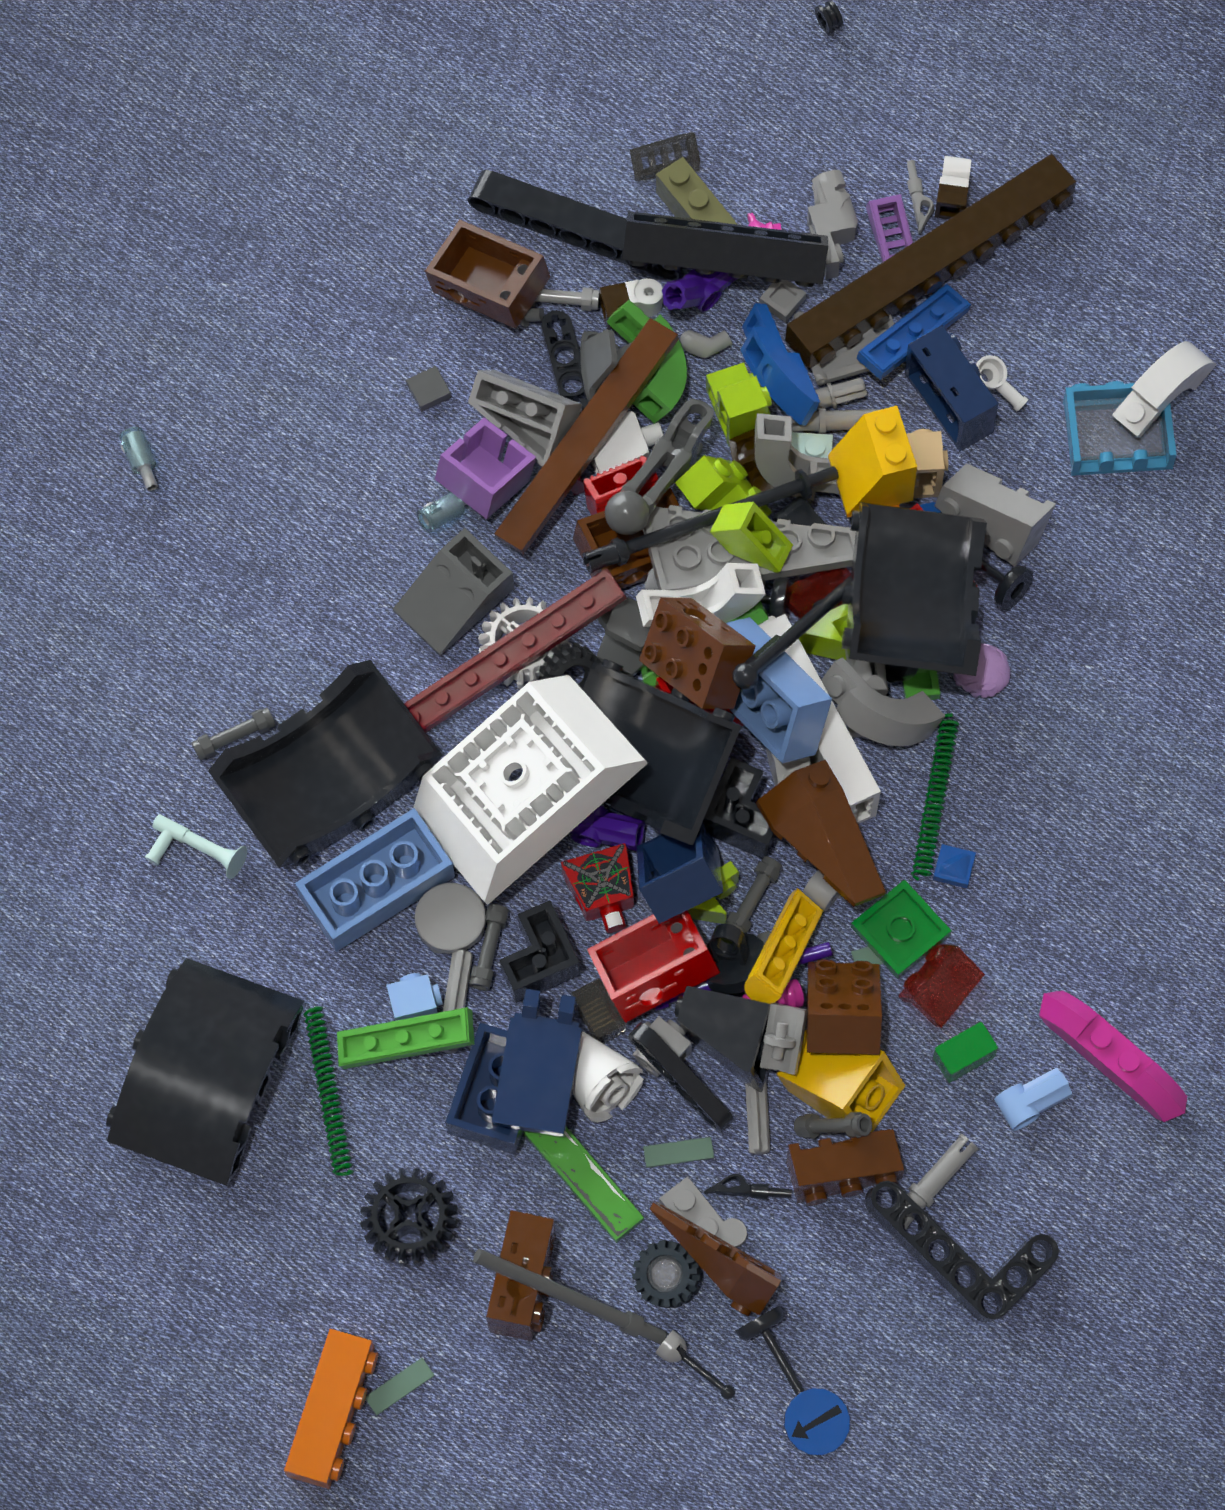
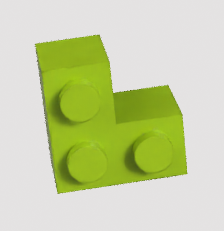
M744 362L706 375V391L727 444L730 447V439L755 429L757 413L770 414L768 407L772 406L771 397L766 386L760 387L757 377L753 373H748Z
M706 455L675 482L692 506L700 510H714L723 505L762 492L757 487L751 486L745 478L748 475L746 470L737 461ZM767 505L759 507L767 517L772 513Z

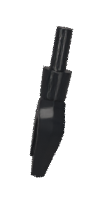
M734 1173L704 1190V1194L715 1193L716 1195L742 1196L767 1200L768 1197L791 1198L792 1189L769 1188L768 1184H749L743 1175ZM735 1179L739 1182V1186L727 1188L724 1185L726 1182Z

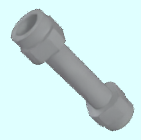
M583 287L582 292L542 289L532 306L535 307L536 302L581 305V310L583 311L598 310L600 290Z

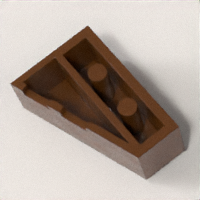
M893 1129L874 1131L866 1136L850 1138L849 1140L832 1143L831 1138L821 1139L818 1141L819 1147L800 1150L799 1143L788 1144L786 1163L797 1204L806 1202L807 1206L818 1205L826 1202L828 1196L840 1193L842 1197H852L862 1193V1188L877 1185L882 1181H891L898 1184V1180L903 1178L904 1167Z

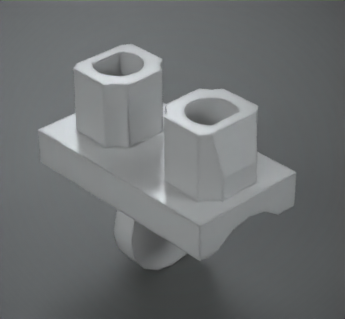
M779 1003L770 1004L760 1068L779 1070L793 1075L797 1074L807 1009Z

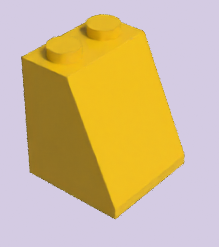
M898 406L863 414L828 454L830 466H835L839 477L835 481L847 518L852 517L853 510L859 511L860 502L894 506L913 501L917 464Z
M807 1029L804 1031L797 1074L793 1075L778 1071L776 1074L788 1092L827 1118H845L850 1112H861L869 1115L872 1121L871 1132L875 1130L905 1087L904 1082L882 1050H880V1055L807 1053Z

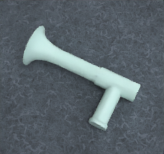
M159 814L155 818L152 827L160 831L161 834L150 852L145 856L149 862L159 865L163 854L171 841L175 839L219 861L226 868V877L232 879L238 874L245 862L247 847L241 846L237 850L220 847L191 832L190 829Z

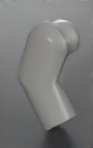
M687 330L680 337V343L685 351L703 359L709 358L732 345L726 331L708 338L692 330Z

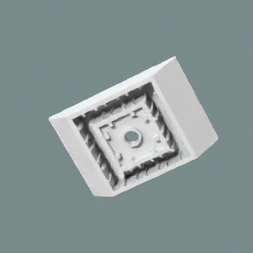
M570 675L528 682L423 775L413 808L416 809L453 865L488 905L648 763ZM523 769L519 779L509 782V777L514 770Z

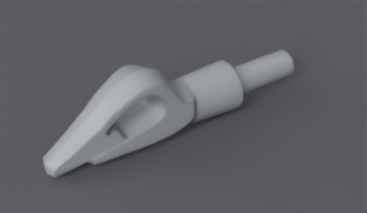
M909 160L907 161L909 173L907 185L912 198L918 234H920L934 211V203L930 198L923 195L922 180L917 176L915 161ZM921 206L929 208L926 216L921 212Z

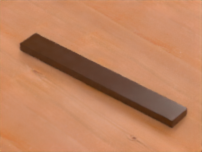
M651 318L647 321L618 361L617 366L605 379L496 530L494 535L498 540L519 553L525 554L679 340L677 333Z

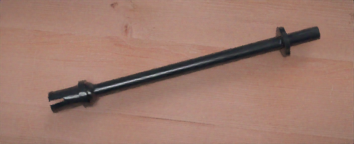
M835 466L807 475L802 469H798L795 471V480L730 504L754 502L758 507H762L798 493L803 498L809 499L812 497V488L838 479V472ZM722 507L629 541L620 540L618 537L611 539L608 545L583 552L584 565L589 564L586 569L590 574L616 563L619 566L624 565L631 554L713 525Z

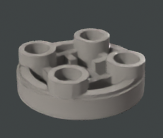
M458 883L440 884L428 890L419 900L415 910L416 929L422 941L434 953L452 954L458 950H467L478 943L483 937L486 925L485 908L480 897L469 887Z

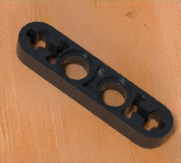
M553 310L548 312L542 319V335L558 395L575 402H580L582 404L581 410L583 411L588 401L581 374L580 352L569 315L565 312ZM558 322L561 327L563 340L557 341L552 323ZM561 350H568L573 353L574 358L569 363H560L556 360L555 356ZM570 379H575L582 384V387L578 392L569 393L564 390V383Z
M640 1022L632 1030L628 1038L707 1124L715 1130L722 1132L733 1120V1116L728 1109L652 1028Z

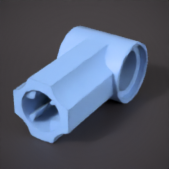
M1055 1068L1025 1085L1019 1083L1009 1087L996 1096L994 1100L1011 1129L1017 1131L1039 1118L1040 1113L1070 1098L1072 1091L1063 1073L1058 1068Z

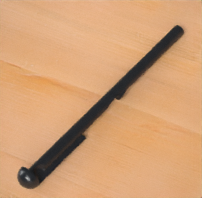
M851 575L824 599L815 602L812 609L781 636L776 634L744 663L738 664L732 673L735 685L744 690L754 688L758 683L757 675L842 601L845 583L850 584Z

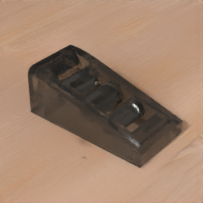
M695 132L680 134L630 149L635 181L656 178L658 172L682 158L681 151L688 152V156L684 157V159L695 172H699L700 156ZM668 153H674L675 160L669 161ZM655 155H661L662 164L656 165ZM642 157H648L649 168L643 169Z

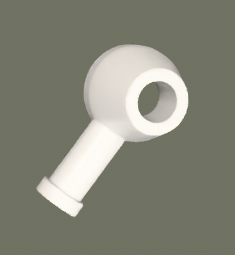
M992 355L984 356L976 362L980 374L983 373L988 378L987 382L980 376L989 390L996 389L1014 406L1013 409L1016 412L1019 411L1028 399L1025 396L1023 397L1006 381L1007 368L1004 362Z

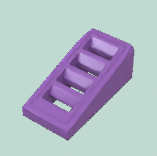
M899 194L871 200L867 203L868 218L882 262L893 256L889 255L888 249L900 246L906 248L913 243L902 197ZM893 210L894 216L880 218L879 213ZM895 222L898 224L897 228L883 230L882 225ZM901 234L902 239L886 242L885 237Z

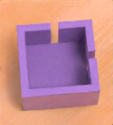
M483 418L464 434L463 440L459 438L440 455L435 480L485 519H488L530 481L536 456L512 439L508 443L502 463L500 460L507 434L486 418Z

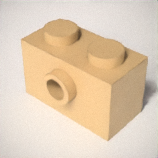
M918 429L913 433H907L917 464L913 498L938 497L942 489L944 471H948L947 450L943 451L941 431L933 432L930 429Z

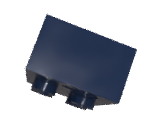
M941 325L908 344L904 374L956 448L961 452L994 433L999 403L981 380V374L975 362L971 359L967 360L961 352L962 347L958 338L953 333L949 334L944 326ZM921 377L925 380V384L921 381ZM932 383L942 396H938L932 391ZM948 416H950L954 422L951 423L948 419Z
M703 822L693 846L664 834L637 846L639 890L659 924L723 893L719 850Z

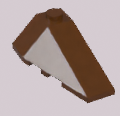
M826 760L795 770L757 800L756 805L771 831L780 840L785 838L798 850L797 855L804 862L810 861L823 873V879L853 907L885 895V888L843 788Z
M654 1200L650 1206L652 1213L720 1290L733 1300L730 1306L746 1316H749L751 1312L760 1315L781 1283V1273Z

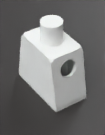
M626 412L592 459L591 463L595 474H602L603 471H609L610 468L615 469L616 465L627 464L628 460L639 459L641 455L646 456L648 459L650 455L648 447L655 445L658 439L664 436L659 422L640 428L635 412Z

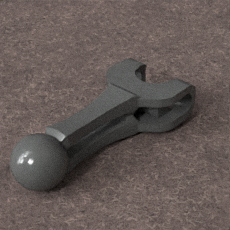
M697 399L686 401L675 414L664 436L660 437L654 445L644 465L622 487L620 492L609 499L605 508V518L613 531L621 535H633L641 531L666 491L699 460L703 449L701 440L709 429L714 415V410L710 405ZM698 413L703 418L695 425L688 421L687 416L689 414ZM661 466H667L668 468L655 485L643 497L639 495L640 490Z

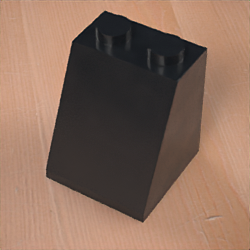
M686 986L684 996H679L677 999L675 1017H677V1021L689 1040L748 1086L758 1092L763 1091L769 1069L760 1068L770 1004Z

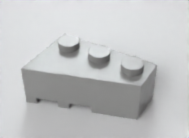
M478 370L468 403L492 424L502 429L522 447L536 456L537 463L542 467L577 420L582 404L497 370Z
M966 463L942 486L935 507L944 514L984 519L987 522L984 544L993 550L997 556L1005 559L1015 567L1038 545L1056 503L1046 500L1044 503L1028 497L1029 491L1023 488H1019L1017 491L1001 485L1002 479Z

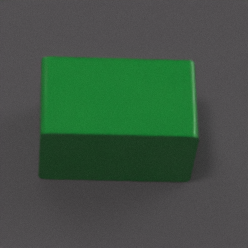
M979 1022L935 1047L933 1059L947 1082L951 1083L995 1058L998 1046L984 1024Z

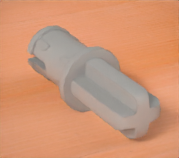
M862 378L831 385L829 382L827 387L815 390L820 401L818 407L827 408L832 406L833 409H836L838 404L864 398L867 395L866 386Z

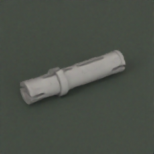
M818 407L806 426L799 425L791 418L792 432L818 431V434H826V431L850 430L863 414L881 409L826 410L825 407Z
M963 1134L958 1136V1139L917 1184L913 1183L908 1188L910 1191L908 1196L922 1210L925 1207L930 1208L934 1203L933 1198L974 1152L978 1151L977 1146L971 1142L963 1152H960V1149L969 1140ZM909 1216L903 1218L902 1226L904 1230H907L914 1218Z

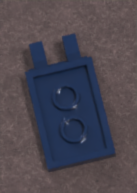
M526 989L522 1013L515 1012L514 1018H510L491 1123L492 1126L564 1137L582 1037V1028H579L578 1022H574L577 1004L576 997L561 995L558 1019L538 1016L541 1001L540 991Z

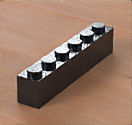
M628 211L622 260H627L634 266H647L648 263L660 264L667 270L676 271L684 267L695 269L696 272L706 275L714 274L717 271L728 273L729 276L738 279L748 278L749 275L762 277V280L771 283L790 280L795 281L799 286L813 287L815 284L823 285L828 251V236Z

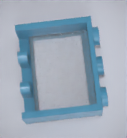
M1112 381L1105 385L1090 386L1086 383H1079L1072 387H1066L1063 405L1071 476L1173 469L1177 454L1170 403L1139 438L1112 416L1133 391L1131 387L1135 383L1124 384L1121 381Z

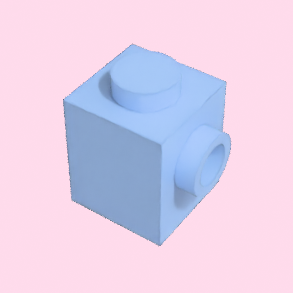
M412 973L401 977L399 982L387 984L395 1021L438 1013L436 1006L443 1005L438 984H430L428 974L421 976L419 973Z

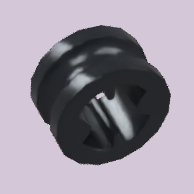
M832 0L827 1L825 7L821 5L815 7L817 21L825 33L832 32L833 27L840 28L843 26L841 13Z

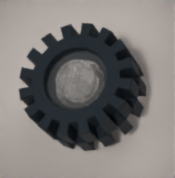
M663 1240L656 1244L651 1243L647 1245L648 1249L645 1251L641 1250L638 1254L640 1256L639 1260L634 1261L635 1273H632V1279L636 1280L637 1284L634 1287L637 1292L642 1294L641 1297L645 1301L652 1303V1305L663 1308H677L682 1306L681 1304L690 1302L692 1300L691 1296L694 1293L697 1294L700 1289L697 1286L699 1282H702V1275H700L699 1271L702 1268L683 1246L673 1241Z

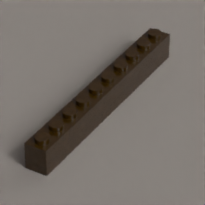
M1051 153L789 322L786 328L785 341L795 353L800 354L802 361L809 369L818 363L821 365L827 363L844 346L851 347L862 338L863 334L871 328L877 330L885 325L890 315L892 316L898 311L901 313L907 311L918 298L924 294L931 295L935 293L942 283L950 277L957 278L961 276L970 264L978 259L980 261L987 259L995 251V248L1004 242L1006 244L1013 242L1019 237L1021 231L1030 225L1032 227L1038 226L1055 209L1062 210L1067 207L1074 198L1073 194L1077 181Z

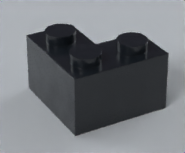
M731 757L712 797L703 823L709 834L714 838L763 859L764 856H767L776 837L757 805L753 803L760 789L764 771Z
M549 900L519 913V928L528 947L499 960L501 973L515 1003L524 1000L526 989L542 992L580 975L579 960L551 901Z

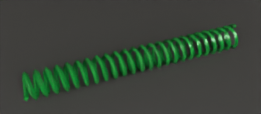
M953 713L945 714V717L953 716ZM942 720L937 731L939 733L936 736L938 741L935 742L934 760L931 763L933 767L930 768L932 773L929 775L930 780L928 781L930 786L927 787L928 793L925 795L927 798L924 801L926 805L923 807L925 812L922 813V825L919 827L921 832L918 833L920 838L917 839V852L914 854L916 858L913 860L915 864L912 866L914 871L911 872L912 877L918 881L919 877L915 876L914 873L924 876L932 875L931 871L925 869H932L933 866L929 863L935 861L932 857L928 856L936 855L932 850L937 847L931 843L938 842L934 837L938 836L939 833L934 830L941 828L937 824L942 821L937 817L943 816L940 811L944 807L939 804L945 803V800L942 798L947 795L942 791L948 790L944 785L948 784L949 781L944 778L950 777L947 772L951 771V768L946 765H951L952 761L949 759L954 757L948 752L955 751L951 746L956 745L953 740L957 736L953 733L958 732V729L955 727L960 725L955 720ZM925 814H929L934 817H926ZM924 840L929 843H921L920 841ZM917 860H921L923 862L928 863H918Z
M317 1006L305 1011L303 1016L306 1017L305 1023L308 1025L306 1030L309 1031L307 1034L310 1038L308 1043L311 1044L310 1050L313 1052L311 1054V1057L314 1058L312 1064L315 1065L313 1069L317 1072L315 1074V1077L318 1079L316 1084L319 1085L317 1091L321 1092L318 1097L322 1099L320 1105L323 1106L321 1111L324 1112L322 1118L325 1119V1122L323 1124L327 1126L325 1132L328 1133L326 1139L330 1140L327 1145L331 1147L329 1153L332 1154L330 1157L333 1161L331 1166L334 1167L332 1172L338 1176L353 1174L354 1171H336L338 1169L350 1168L353 1164L335 1165V1163L349 1161L352 1157L344 1156L338 1159L333 1157L348 1154L350 1150L343 1149L337 1152L332 1150L347 1147L349 1143L342 1142L336 1145L331 1143L346 1140L348 1137L341 1135L330 1138L331 1135L345 1133L346 1129L341 1128L328 1131L330 1128L342 1127L345 1123L341 1121L327 1124L329 1121L341 1120L344 1116L326 1117L328 1114L340 1113L343 1109L325 1110L327 1107L339 1106L341 1102L323 1103L326 1100L338 1099L340 1095L322 1096L323 1094L335 1093L339 1089L333 1087L321 1090L322 1087L334 1086L338 1082L328 1081L320 1083L321 1080L334 1079L336 1077L335 1074L318 1076L320 1073L333 1072L335 1068L317 1069L320 1066L332 1065L334 1062L327 1060L316 1063L317 1060L331 1058L332 1054L327 1053L314 1056L316 1053L328 1052L331 1048L313 1049L315 1046L328 1045L330 1041L312 1042L314 1039L327 1038V1033L311 1036L312 1033L326 1031L327 1027L322 1026L309 1029L311 1026H320L326 1023L325 1020L308 1022L310 1019H320L325 1016L323 1013L307 1015L308 1013L320 1012L324 1009L322 1006Z

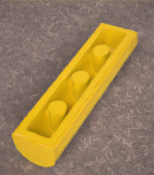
M798 888L789 895L745 982L744 989L751 1000L771 1004L781 998L823 913V910Z

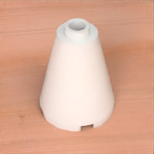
M582 1031L572 1093L588 1119L599 1123L612 1118L609 1112L616 1106L623 1110L633 1100L643 1084L644 1079L639 1075L643 1071L634 1062Z

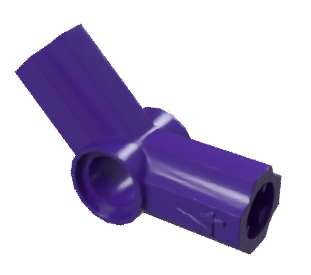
M693 269L683 279L668 281L661 290L663 293V304L670 310L695 306L700 312L704 313L717 303L722 295V291L738 278H733L728 273L717 271L711 275L700 274Z
M599 806L570 832V838L588 847H599L601 844L616 846L625 843L627 849L637 851V846L641 845L644 839L645 822L633 817L610 813L608 809Z

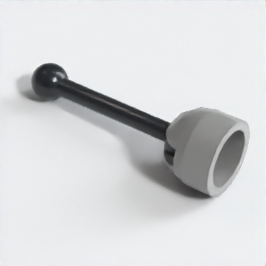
M672 1330L655 1353L669 1363L685 1362L719 1389L724 1399H732L735 1395L734 1387L724 1385L687 1355L686 1341L681 1335Z

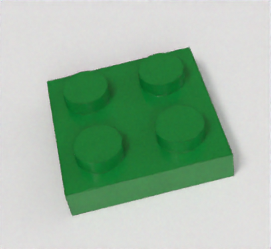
M905 879L851 923V928L897 979L946 940L952 932Z

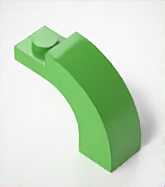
M628 300L606 322L628 343H631L650 318ZM658 315L654 319L658 323L674 331L672 327L669 325V323L661 315ZM679 340L633 402V405L654 424L674 408L685 388L687 365Z

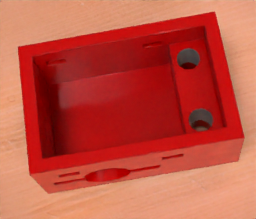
M688 910L660 924L653 914L587 949L612 1002L625 1023L685 992L686 986L694 987L720 973Z

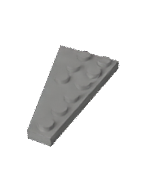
M669 505V508L655 507L643 528L644 535L711 510L705 509L703 512L682 510L681 506ZM777 519V522L773 523L793 546L780 572H772L761 566L758 567L762 581L851 567L856 531H850L849 527L813 523L811 526L790 524L791 520ZM713 525L648 548L658 590L693 588L714 578L726 563L751 562L730 554L710 533Z

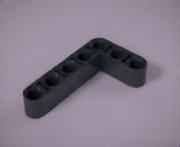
M882 1181L869 1189L865 1196V1205L869 1213L975 1319L981 1322H991L1005 1315L1050 1268L1058 1257V1245L1052 1237L1045 1234L1035 1235L1023 1242L989 1276L894 1182ZM879 1190L888 1192L892 1197L890 1208L886 1209L878 1205L876 1193ZM905 1216L914 1218L918 1223L916 1235H911L904 1231L902 1221ZM935 1242L943 1247L944 1258L942 1261H935L931 1258L928 1251L930 1243ZM1034 1243H1038L1045 1248L1046 1258L1044 1262L1033 1258L1031 1247ZM959 1268L966 1270L970 1275L971 1280L967 1288L961 1287L955 1281V1272ZM1009 1269H1015L1021 1275L1022 1281L1019 1288L1012 1287L1007 1282L1006 1274ZM984 1295H990L995 1299L997 1308L994 1314H989L983 1310L981 1300Z

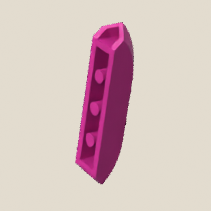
M1063 990L1044 993L1039 1016L1053 1032L1156 1119L1166 1122L1185 1113L1187 1095L1172 1077L1097 1012L1076 997Z

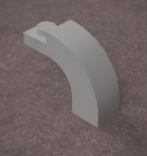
M757 413L755 422V461L763 478L773 487L795 480V471L798 469H802L807 475L831 467L828 458L808 456L792 446L791 416ZM833 480L812 488V497L805 500L813 501L815 492L839 494L836 481ZM800 493L795 494V495H792L793 497H796V498H797L798 496H801V497H802V495H801Z
M843 657L834 661L821 680L829 696L838 704L836 709L844 724L860 735L882 744L909 746L922 742L932 735L945 717V714L923 691L905 699H894L880 694L871 688Z

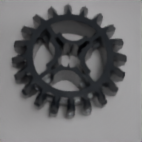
M401 1168L398 1172L400 1178L394 1180L390 1173L385 1174L386 1186H383L378 1181L373 1183V1187L378 1194L366 1193L365 1200L373 1206L361 1207V1214L369 1218L361 1221L360 1225L363 1230H370L364 1238L367 1243L376 1242L373 1247L375 1254H380L387 1249L384 1257L385 1261L390 1263L397 1254L399 1255L398 1262L400 1266L406 1265L407 1257H412L414 1266H419L420 1255L425 1254L427 1260L431 1262L434 1260L431 1251L433 1248L440 1253L446 1251L445 1245L440 1241L441 1239L453 1241L454 1234L446 1228L453 1229L458 1227V1220L449 1217L458 1213V1207L455 1204H448L454 1199L452 1191L442 1193L446 1187L443 1180L437 1181L432 1185L434 1180L433 1173L428 1172L422 1180L420 1179V1170L418 1168L413 1169L412 1177H407L405 1169ZM415 1191L424 1195L421 1196L419 1194L412 1200H403L397 1194ZM434 1201L439 1208V1218L436 1227L432 1231L423 1219L429 1211L428 1206ZM387 1203L395 1213V1218L389 1224L390 1229L384 1233L380 1227V1216ZM400 1209L409 1215L415 1212L418 1224L409 1219L404 1222ZM407 1234H415L423 1239L415 1243L395 1241L396 1238L400 1240Z

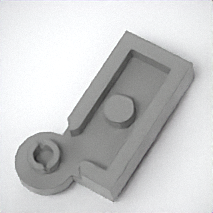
M688 1176L659 1198V1202L736 1248L741 1246L746 1240L747 1228L744 1223L735 1218L723 1221Z

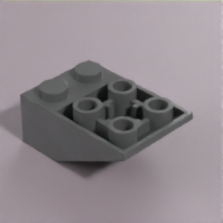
M464 528L436 554L395 605L393 612L441 656L514 589L513 572Z

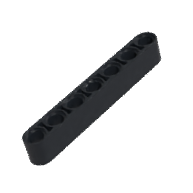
M482 170L468 198L470 206L481 213L662 278L677 280L681 274L682 269L676 271L667 270L660 264L648 263L647 266H634L627 260H622L626 218L491 170Z

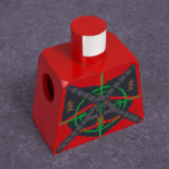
M623 843L561 862L563 878L586 921L602 918L606 933H614L624 929L626 923L622 911L634 907L626 844Z

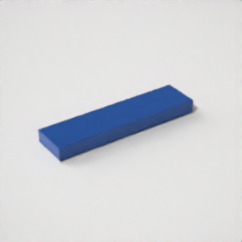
M946 284L861 349L856 359L881 380L906 361L908 344L941 325L947 329L969 312L971 304L951 286Z

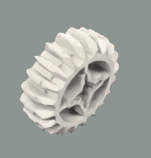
M529 597L526 600V605H520L519 599L515 598L511 608L502 602L500 605L501 614L491 610L489 614L491 622H483L482 630L485 633L480 634L478 637L479 643L483 645L479 648V653L498 641L503 633L507 635L519 627V623H525L546 609V602L542 600L536 607L533 606V599ZM571 636L555 647L562 651V644L568 643L571 646V643L568 642ZM550 650L548 653L543 654L534 660L533 663L506 679L504 684L508 686L513 680H517V688L521 689L524 686V682L537 681L539 676H543L539 671L540 665L547 666L543 659L546 655L550 658L554 657V653Z

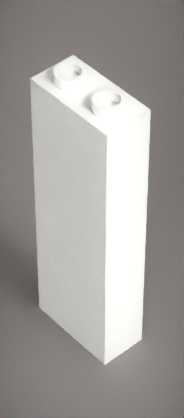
M786 614L777 618L769 616L768 620L758 625L771 638L776 634L781 636L792 627ZM798 639L785 652L828 694ZM831 701L816 755L809 756L810 765L822 760L827 761L842 786L856 822L859 824L876 816L881 791L834 703Z

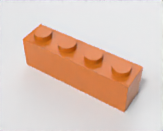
M329 1329L284 1468L287 1477L330 1489L333 1480L338 1481L340 1479L344 1466V1459H341L340 1455L344 1444L350 1445L353 1439L356 1424L351 1423L355 1409L361 1410L363 1407L367 1388L362 1386L366 1374H373L378 1359V1353L374 1352L375 1347L372 1340Z

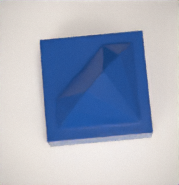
M942 844L933 880L968 888L976 852Z

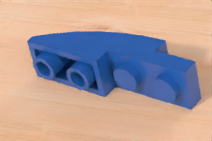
M755 303L742 325L747 339L740 351L753 375L757 377L762 387L766 386L774 402L799 425L806 426L820 403L818 394L813 387L800 354L787 352L767 304Z

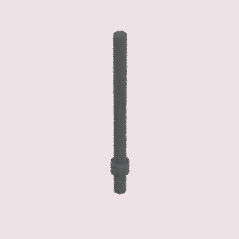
M478 1249L474 1254V1263L620 1327L621 1332L632 1337L639 1335L657 1344H662L666 1338L665 1330L644 1322V1317L631 1311L624 1313L482 1249Z

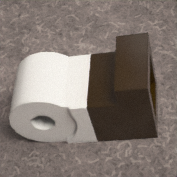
M945 156L934 218L951 219L966 209L971 159ZM943 206L955 207L958 209L950 211L945 209Z
M641 279L600 287L599 302L606 329H613L606 321L628 300L640 308L647 317L657 315L661 311L663 304V293L661 291L663 288L661 284L654 279Z

